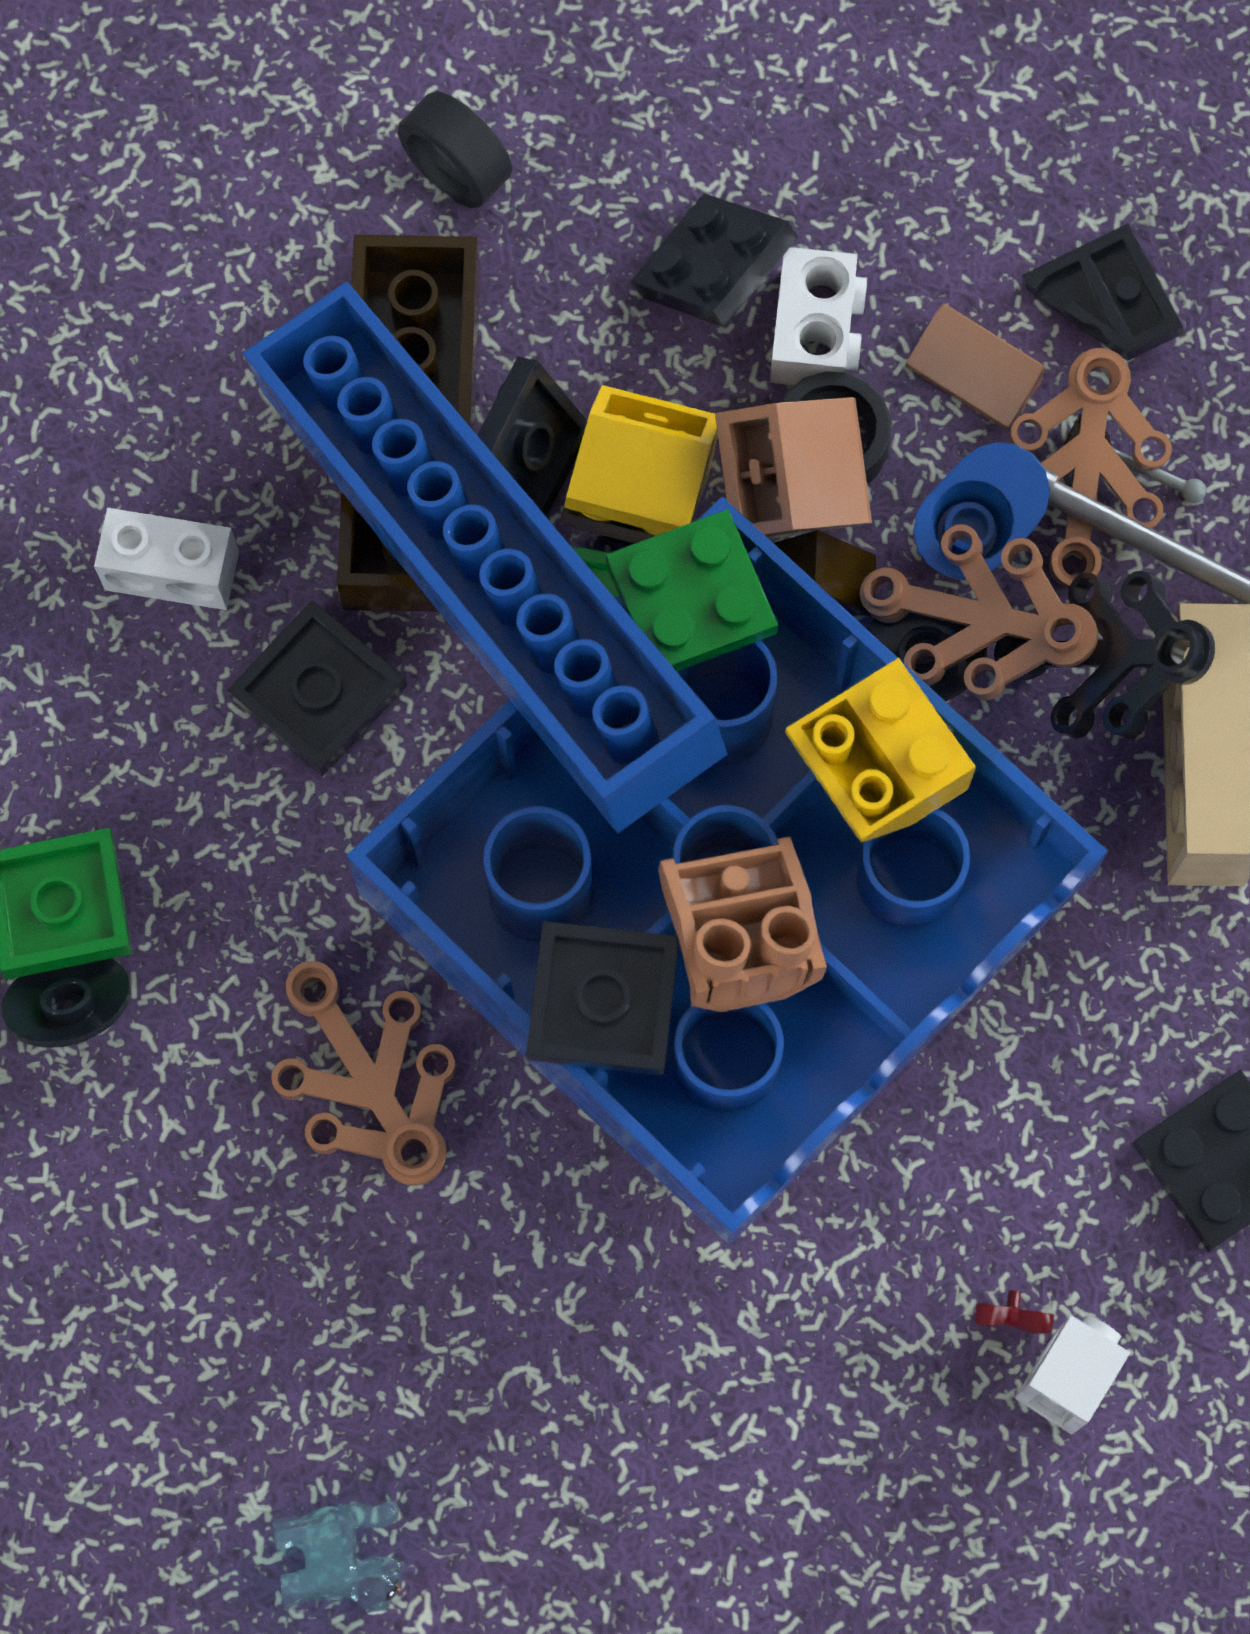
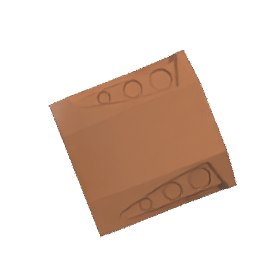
M790 837L779 838L775 846L680 864H675L674 859L660 862L658 870L662 891L682 948L690 983L692 1006L723 1012L783 1000L822 980L827 965L817 933L811 894Z

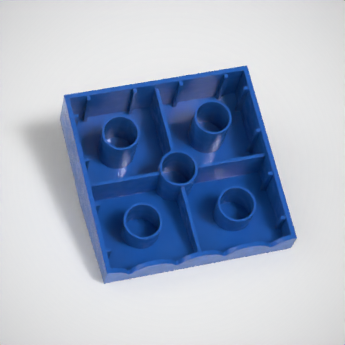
M721 497L698 520L729 509L778 624L777 634L677 671L716 718L728 755L617 833L509 700L346 856L359 895L527 1059L526 1051L543 921L677 936L662 891L658 870L661 861L674 859L675 864L775 846L777 839L791 838L811 894L817 933L827 965L821 981L783 1000L723 1012L692 1006L690 1000V983L679 942L664 1076L528 1060L542 1075L731 1245L1097 873L1108 851L904 663L903 665L976 768L967 791L911 826L861 843L786 735L785 728L898 657L724 497ZM618 595L615 599H616V601L621 605V607L625 610V608H624V606H623V604H622V601H621V599H620V596Z

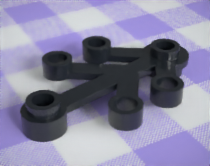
M1135 571L1125 578L1120 592L1123 603L1142 614L1155 634L1154 639L1136 638L1112 605L1113 592L1107 580L1086 572L1078 575L1072 581L1068 591L1070 603L1083 607L1091 614L1097 625L1098 632L1104 640L1097 641L1096 648L1088 659L1073 666L1098 668L1071 696L1063 697L1056 702L1050 717L1051 725L1055 731L1075 739L1086 736L1094 725V709L1135 667H1151L1125 697L1118 696L1113 698L1106 705L1103 712V724L1110 733L1126 739L1136 738L1144 731L1147 725V709L1173 683L1189 685L1198 681L1207 673L1215 656L1214 637L1205 625L1194 620L1186 619L1179 621L1164 601L1166 590L1161 579L1145 571ZM1147 584V592L1139 601V592ZM1092 586H1094V594L1092 598L1088 602H1086L1087 593ZM1011 636L1001 638L995 645V662L1025 644L1028 640ZM1189 647V651H1188L1186 657L1184 658V653H1185V651L1187 650V648ZM1045 662L1018 679L1031 680L1045 673L1048 668L1064 667H1057ZM1076 709V719L1069 726V717L1071 713ZM1129 709V719L1126 724L1121 726L1122 715Z

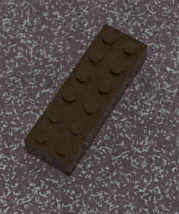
M354 234L352 288L475 432L481 274L477 237ZM341 491L337 588L343 610L439 612Z

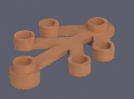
M1090 349L1078 356L1073 362L1068 373L1067 389L1035 413L1022 414L1015 419L1009 430L1010 443L1018 445L1030 453L1036 452L1047 440L1049 430L1082 409L1079 435L1040 464L1057 473V481L1074 470L1071 488L1095 500L1100 474L1124 505V515L1138 521L1133 515L1134 503L1146 501L1151 504L1154 509L1153 520L1140 523L1154 528L1163 517V504L1155 494L1145 491L1106 440L1107 415L1109 413L1134 443L1132 446V458L1136 465L1144 470L1153 471L1161 468L1171 456L1172 444L1164 433L1152 428L1127 395L1131 384V374L1125 360L1119 354L1109 349ZM1092 371L1104 372L1109 378V388L1104 391L1093 390L1087 381L1088 374ZM1023 423L1034 424L1040 433L1039 440L1033 444L1022 442L1017 434L1018 426ZM1146 440L1158 442L1163 451L1161 459L1157 461L1147 460L1141 452L1142 443ZM1070 515L1067 516L1065 538L1053 549L1049 557V571L1052 578L1065 588H1069L1072 581L1078 576L1070 575L1063 569L1062 560L1065 555L1074 553L1083 559L1084 570L1082 573L1088 572L1098 575L1102 563L1099 549L1090 541L1092 526Z
M959 524L950 527L942 537L941 548L949 562L954 566L960 567L978 601L912 586L901 572L893 568L874 570L867 575L860 588V599L863 606L877 621L883 623L897 622L910 612L968 626L935 646L928 643H920L907 651L904 657V664L928 686L940 681L945 671L1005 636L1028 640V642L996 662L990 658L983 657L973 660L966 667L964 672L966 687L974 697L984 701L997 698L1003 692L1005 685L1045 662L1064 668L1073 667L1084 662L1093 653L1098 641V628L1091 614L1079 605L1061 603L1042 570L1043 558L1040 551L1031 540L1026 538H1017L1008 542L1002 550L1001 562L1010 577L1023 582L1039 615L1012 609L982 556L983 545L979 536L968 525ZM963 537L972 539V546L966 553L961 555L952 553V546L955 541ZM1028 551L1033 554L1030 564L1026 567H1012V559L1017 553ZM886 582L894 584V591L889 598L885 600L874 598L875 590L880 584ZM1065 624L1075 627V634L1069 641L1060 643L1054 640V633L1058 627ZM921 657H935L934 667L929 672L924 674L915 672V664ZM992 670L995 672V680L992 685L987 688L975 687V678L981 671Z
M307 961L297 965L290 972L286 980L288 999L297 1012L304 1016L315 1017L352 1078L309 1069L302 1061L288 1058L280 1061L272 1071L271 1082L279 1096L287 1100H297L306 1095L372 1110L385 1132L342 1125L338 1117L331 1113L323 1112L312 1116L306 1123L304 1134L308 1145L312 1150L320 1154H331L337 1150L382 1159L388 1174L394 1180L405 1185L418 1186L432 1181L442 1171L447 1158L444 1138L434 1125L444 1084L451 1080L456 1070V1063L452 1052L440 1044L428 1045L419 1052L416 1059V1068L421 1077L408 1119L395 1098V1092L410 1031L420 1023L422 1018V1008L418 998L409 991L400 990L391 993L385 999L382 1007L385 1026L374 1064L336 1003L339 998L340 988L334 972L327 965L318 961ZM312 981L321 982L326 987L324 997L317 1002H308L302 997L303 988ZM408 1001L414 1006V1014L408 1021L398 1022L390 1016V1010L396 1002ZM433 1054L443 1055L448 1060L446 1071L438 1076L429 1075L424 1070L425 1060ZM290 1068L300 1070L304 1076L302 1084L294 1090H286L280 1085V1076L285 1070ZM323 1122L332 1123L337 1128L335 1139L328 1144H319L313 1139L315 1127ZM412 1142L421 1143L427 1149L425 1159L416 1165L408 1164L402 1159L404 1147Z

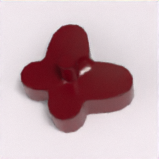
M1008 1290L1006 1307L977 1303L974 1323L978 1324V1326L1007 1325L1031 1334H1052L1054 1314L1020 1309L1021 1291Z

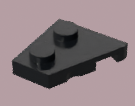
M1129 223L1022 275L1023 283L1029 292L1127 361L1183 334V325Z

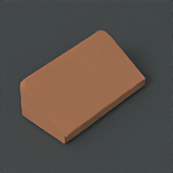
M942 304L905 364V367L1007 431L1040 386L1045 367L1041 363L946 304Z

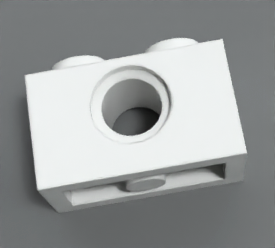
M1071 1315L1055 1331L1015 1396V1399L1072 1435L1090 1421L1130 1352L1117 1344L1121 1338L1120 1334L1104 1322L1089 1315H1086L1081 1322Z

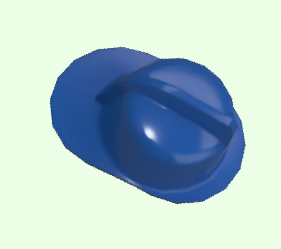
M997 442L976 448L949 472L925 498L916 512L913 534L917 551L929 567L945 577L966 580L960 567L951 564L941 548V540L944 533L955 525H968L975 530L983 545L982 556L991 571L1002 564L1001 553L1008 542L1017 538H1027L1047 511L1050 494L1046 471L1035 455L1018 445ZM963 537L955 541L952 546V553L957 555L966 553L972 546V539Z

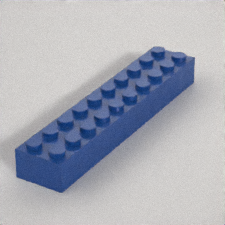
M347 281L243 352L264 396L617 833L728 755L713 714Z

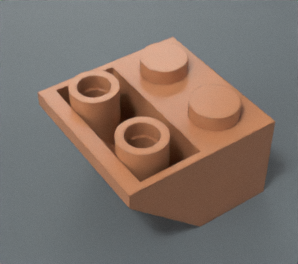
M855 398L781 402L715 413L726 500L768 539L801 535L815 530L826 531L872 523Z

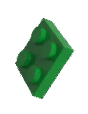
M729 509L606 554V565L625 611L676 672L777 634V621Z
M110 828L0 850V971L5 980L133 954L115 840Z

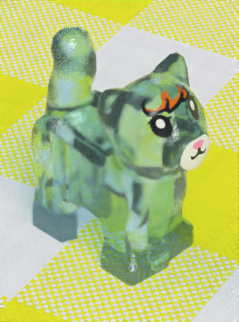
M386 1501L380 1506H372L366 1503L340 1504L322 1507L302 1517L293 1515L274 1519L273 1529L277 1551H282L283 1558L295 1555L297 1550L300 1549L305 1556V1569L283 1574L280 1577L284 1606L288 1609L299 1607L304 1601L309 1600L332 1602L350 1599L361 1605L367 1614L377 1615L387 1612L391 1601L402 1589V1572L407 1569L406 1565L386 1556H372L357 1562L356 1535L359 1527L383 1528L392 1524L399 1515V1508L396 1503Z

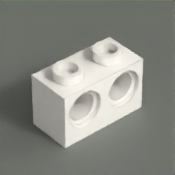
M790 247L783 255L770 383L796 385L803 378L822 372L845 373L846 370L858 371L862 334L850 333L851 315H863L867 278L855 277L858 254ZM822 285L830 287L837 294L831 298L821 299L813 296L808 290ZM819 341L829 346L831 351L824 355H812L806 352L802 346L808 342Z
M107 508L94 567L106 591L227 610L239 550L232 530L229 527Z

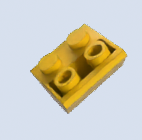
M602 385L589 413L564 508L582 512L583 515L592 520H613L640 527L655 536L692 523L708 480L718 433L715 414Z
M899 658L785 728L786 735L861 843L911 826L967 791L976 768Z

